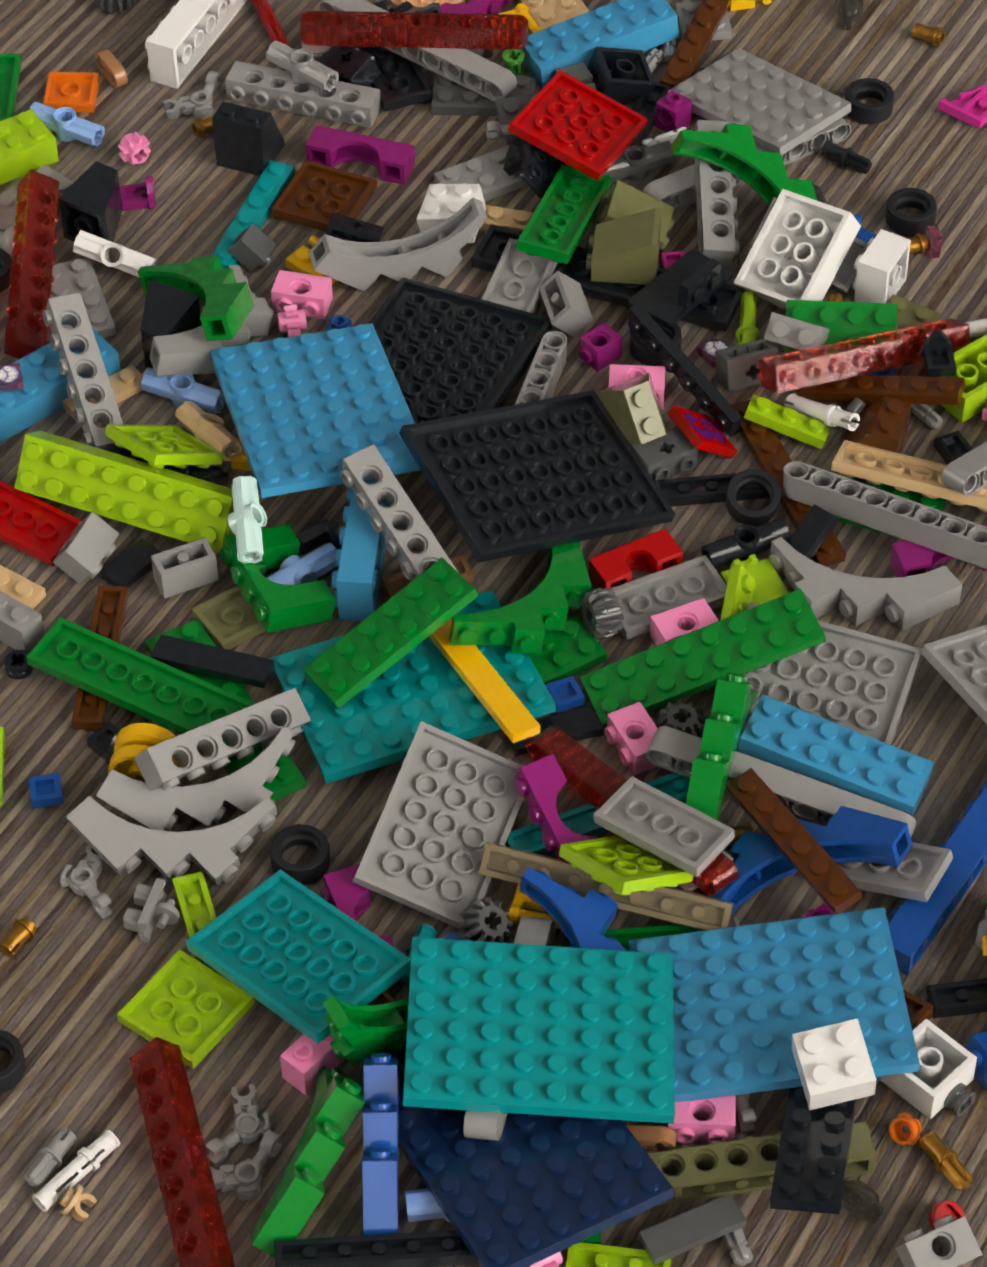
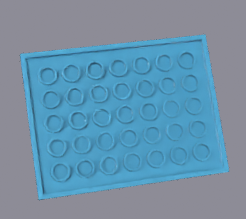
M373 323L210 350L211 362L253 477L257 479L261 498L344 484L340 475L343 459L373 444L394 475L421 470L399 434L403 425L414 424L415 421Z
M885 907L844 912L837 915L829 914L629 940L630 951L673 954L675 1102L802 1087L791 1049L792 1034L857 1018L875 1077L920 1071L919 1058Z

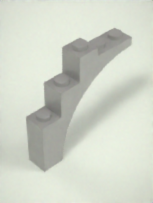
M473 197L458 212L442 223L421 233L384 242H356L324 234L308 253L315 271L364 292L377 280L380 274L399 282L402 277L411 279L418 273L421 267H424L447 277L462 261L460 249L483 226L487 216L482 202Z
M229 265L228 269H233L236 282H247L248 285L247 276L243 275L240 266ZM249 288L254 307L233 339L207 341L202 325L173 335L154 336L149 359L156 376L215 373L210 359V350L226 346L244 345L250 342L252 336H268L269 327L274 322V313L272 308H269L265 297L256 298L254 292H251Z
M782 537L771 541L769 560L775 570L779 571L786 578L790 588L794 589V591L802 590L816 618L839 608L844 617H848L855 626H858L885 613L890 622L895 623L901 631H904L960 604L962 583L945 565L926 573L906 577L873 578L855 576L835 571L810 560L796 551Z
M283 726L269 746L250 763L228 776L208 783L183 787L175 786L166 791L159 787L150 791L146 782L134 780L112 769L96 796L153 830L164 829L170 831L178 818L173 813L176 808L209 827L211 822L218 824L227 808L222 806L224 801L247 813L268 797L270 799L273 792L263 787L265 781L271 784L280 769L275 764L281 754L287 757L296 743L295 740L291 739L295 732Z
M88 796L66 818L69 825L120 877L125 872L128 874L133 872L142 861L140 858L144 856L168 881L173 877H180L185 874L190 868L189 863L193 861L219 886L223 881L225 883L230 882L238 874L240 861L235 853L237 851L240 853L244 852L253 843L252 837L260 830L266 831L274 824L277 809L276 805L267 797L247 813L227 823L203 830L172 832L153 830L130 823L107 811L92 797Z

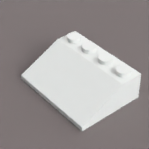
M782 189L734 284L746 291L753 292L754 295L786 310L787 300L822 301L861 225L851 212Z

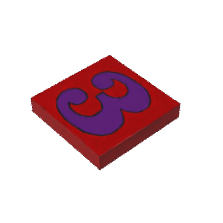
M672 406L668 411V416L696 449L729 459L733 458L738 452L709 416L677 406Z

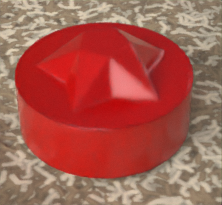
M949 1200L935 1204L928 1215L930 1227L932 1230H935L933 1223L949 1215H952L954 1221L964 1217L962 1208L957 1203Z

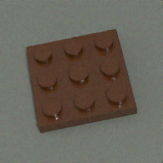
M305 160L272 207V216L326 232L333 212L357 219L377 189V180Z

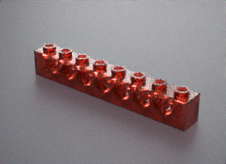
M32 169L18 183L4 343V353L17 359H21L49 343L47 341V334L50 326H46L44 323L43 310H46L48 299L51 298V288L54 283L52 268L56 260L54 246L57 241L55 228L59 219V214L57 213L58 198L60 197V193H58L59 181Z
M950 318L759 359L761 387L775 393H781L923 362L924 359L920 357V349L924 341L937 329L942 330L949 337L953 350L956 352L970 344L969 324Z
M155 1037L129 1059L179 1267H235L180 1046Z

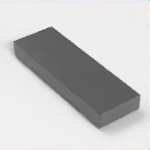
M731 1193L640 1231L639 1240L653 1264L657 1265L745 1227L747 1219Z

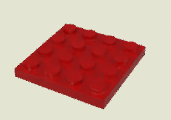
M559 70L509 125L508 131L599 181L644 130L648 118Z

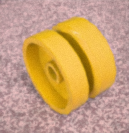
M135 723L123 727L116 736L114 753L110 759L108 774L113 769L134 780L145 782L134 757L145 749L176 737V735L168 729L149 723ZM172 758L173 763L178 767L177 761Z

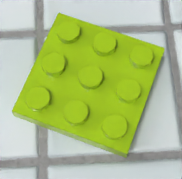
M107 424L105 436L115 441L116 446L130 450L132 456L143 458L148 461L147 464L154 468L162 469L165 465H172L177 468H187V465L209 468L210 465H222L223 453L176 425Z
M618 835L561 844L559 856L570 862L573 868L585 871L591 875L593 880L613 888L612 891L619 895H631L632 892L642 890L654 891L655 888L665 886L677 887L678 884L692 882L693 880L692 874Z
M179 949L118 1012L117 1018L118 1022L194 1069L255 1004V998L227 978Z

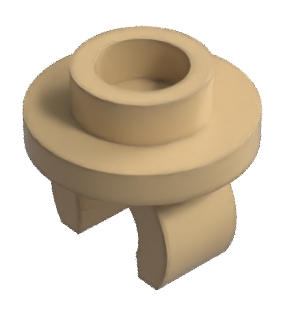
M78 1184L75 1189L69 1186L59 1201V1204L63 1206L60 1213L66 1216L71 1212L75 1220L83 1222L88 1218L89 1214L81 1209L80 1203L91 1208L97 1200L91 1194H81L84 1189L82 1185Z

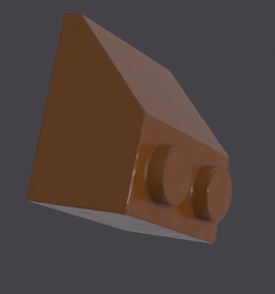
M883 396L866 404L859 414L860 421L854 420L855 423L859 424L858 428L855 431L848 430L844 440L900 453L910 424L912 402Z

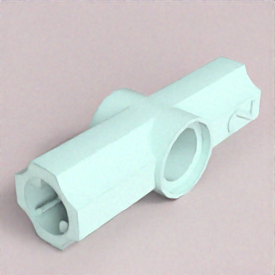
M238 476L233 479V484L231 485L234 512L228 515V524L231 531L236 535L238 561L243 564H255L262 561V556L264 555L261 527L266 526L267 516L263 507L259 504L257 479L252 476Z

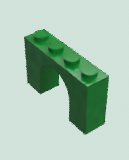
M289 524L262 529L264 555L262 556V561L255 564H243L238 561L236 535H225L223 548L220 549L221 561L228 567L234 583L238 584L242 590L245 601L249 602L254 610L257 621L262 623L266 632L332 621L336 598L324 580L297 585H283L275 583L261 574L265 570L280 568L283 561L289 556L298 555L300 541Z

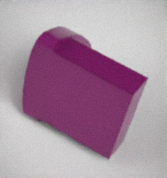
M153 176L145 177L146 183L120 186L123 211L155 208L156 199Z

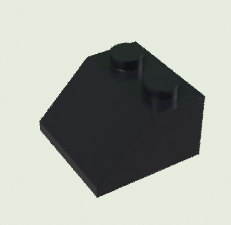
M595 48L587 68L593 76V83H595L597 91L625 105L655 88L656 84L643 50Z

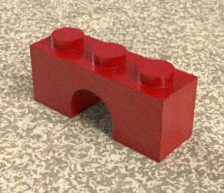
M663 529L589 559V578L596 589H610L630 582L632 578L631 571L645 570L653 574L681 564L683 551L669 532Z

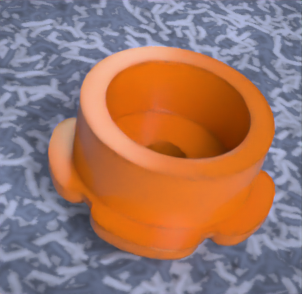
M901 1113L898 1115V1118L892 1120L889 1126V1134L894 1142L902 1146L906 1144L911 1146L920 1139L921 1124L918 1119L912 1118L911 1114ZM905 1126L909 1129L907 1133L904 1131Z

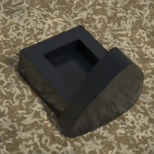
M937 329L924 341L920 349V357L924 359L927 377L955 376L956 364L952 342L942 330Z
M327 519L296 535L300 541L298 556L326 543H331L336 550L342 549V546L339 544V538Z
M110 722L87 738L88 747L106 760L108 765L114 753L116 736L120 731Z

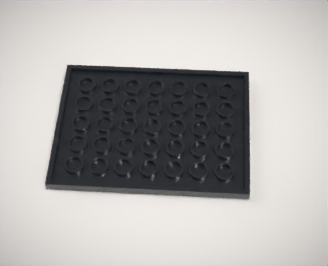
M403 277L368 322V324L373 323L415 423L498 408L536 353L544 334L552 329V324L548 317Z
M594 390L403 425L399 432L478 563L672 522L675 516V512Z

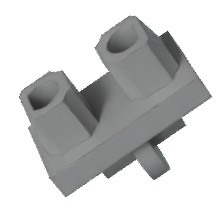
M156 878L153 886L138 884L134 892V904L144 906L143 910L127 908L124 914V928L138 932L140 942L149 943L156 926L160 929H165L166 925H174L180 918L179 911L174 907L176 904L175 900L168 899V895L163 891L166 881Z

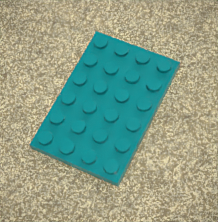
M281 869L186 941L188 951L317 1044L331 1034L328 1030L330 1027L323 1017L328 1013L322 1003L323 1001L334 995L346 1003L368 1005L410 971L411 959Z

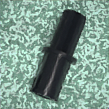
M829 140L822 147L821 156L840 163V166L843 168L848 166L863 174H867L872 166V162L869 159L854 153L852 148H843Z

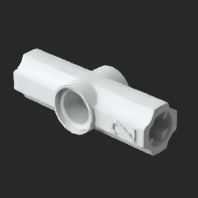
M80 230L73 245L72 252L139 277L137 271L140 267L154 266L156 263V258ZM113 248H117L120 252V259L116 263L109 259V252Z

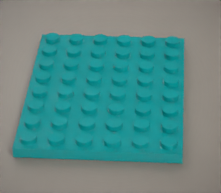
M493 590L478 594L477 598L457 614L478 613L498 609L501 605ZM343 636L269 658L274 660L273 673L282 692L296 688L311 719L310 722L301 726L303 730L302 735L326 784L404 760L421 721L463 740L501 729L429 637L339 709L306 676L303 668ZM476 645L534 718L556 712L555 701L528 653H511L510 646Z
M412 937L403 1106L673 1124L675 1117L673 954Z

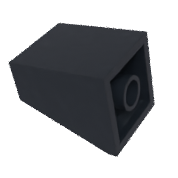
M222 101L212 117L217 166L261 176L269 161H275L285 145L275 120L269 112Z
M96 161L58 198L64 238L75 242L80 230L114 242L122 214L118 170Z
M154 280L149 281L141 324L146 369L148 367L153 368L149 358L154 336L173 335L201 326L198 296Z

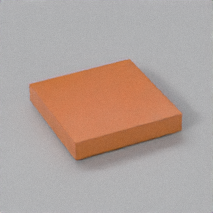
M49 72L43 104L55 109L70 107L79 113H94L100 82L99 73Z

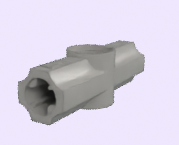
M275 40L270 44L266 52V59L291 72L292 79L297 83L309 82L330 92L335 88L336 82L339 80L338 72L314 60L310 50H295Z

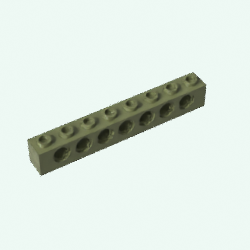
M866 1121L853 1122L845 1178L874 1173L876 1154ZM782 1131L770 1136H748L741 1140L729 1142L714 1141L708 1145L696 1147L681 1146L669 1151H647L646 1153L674 1189L673 1198L656 1206L719 1197L729 1193L733 1195L772 1189ZM765 1158H773L775 1160L770 1161L766 1160ZM732 1163H741L743 1165L737 1166ZM699 1168H708L710 1170L704 1171L700 1170ZM672 1172V1173H675L676 1175L671 1176V1175H667V1174H665V1173Z

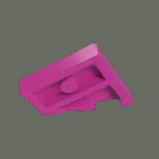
M987 85L977 87L972 91L959 93L958 99L949 102L946 98H943L939 101L938 109L980 129L987 123Z

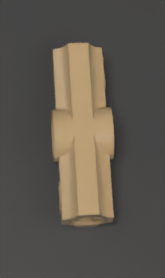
M185 401L180 407H177L175 417L178 418V422L192 433L194 437L223 453V461H233L236 456L240 455L242 445L239 444V439L223 427L224 420L221 417L206 413L193 401Z

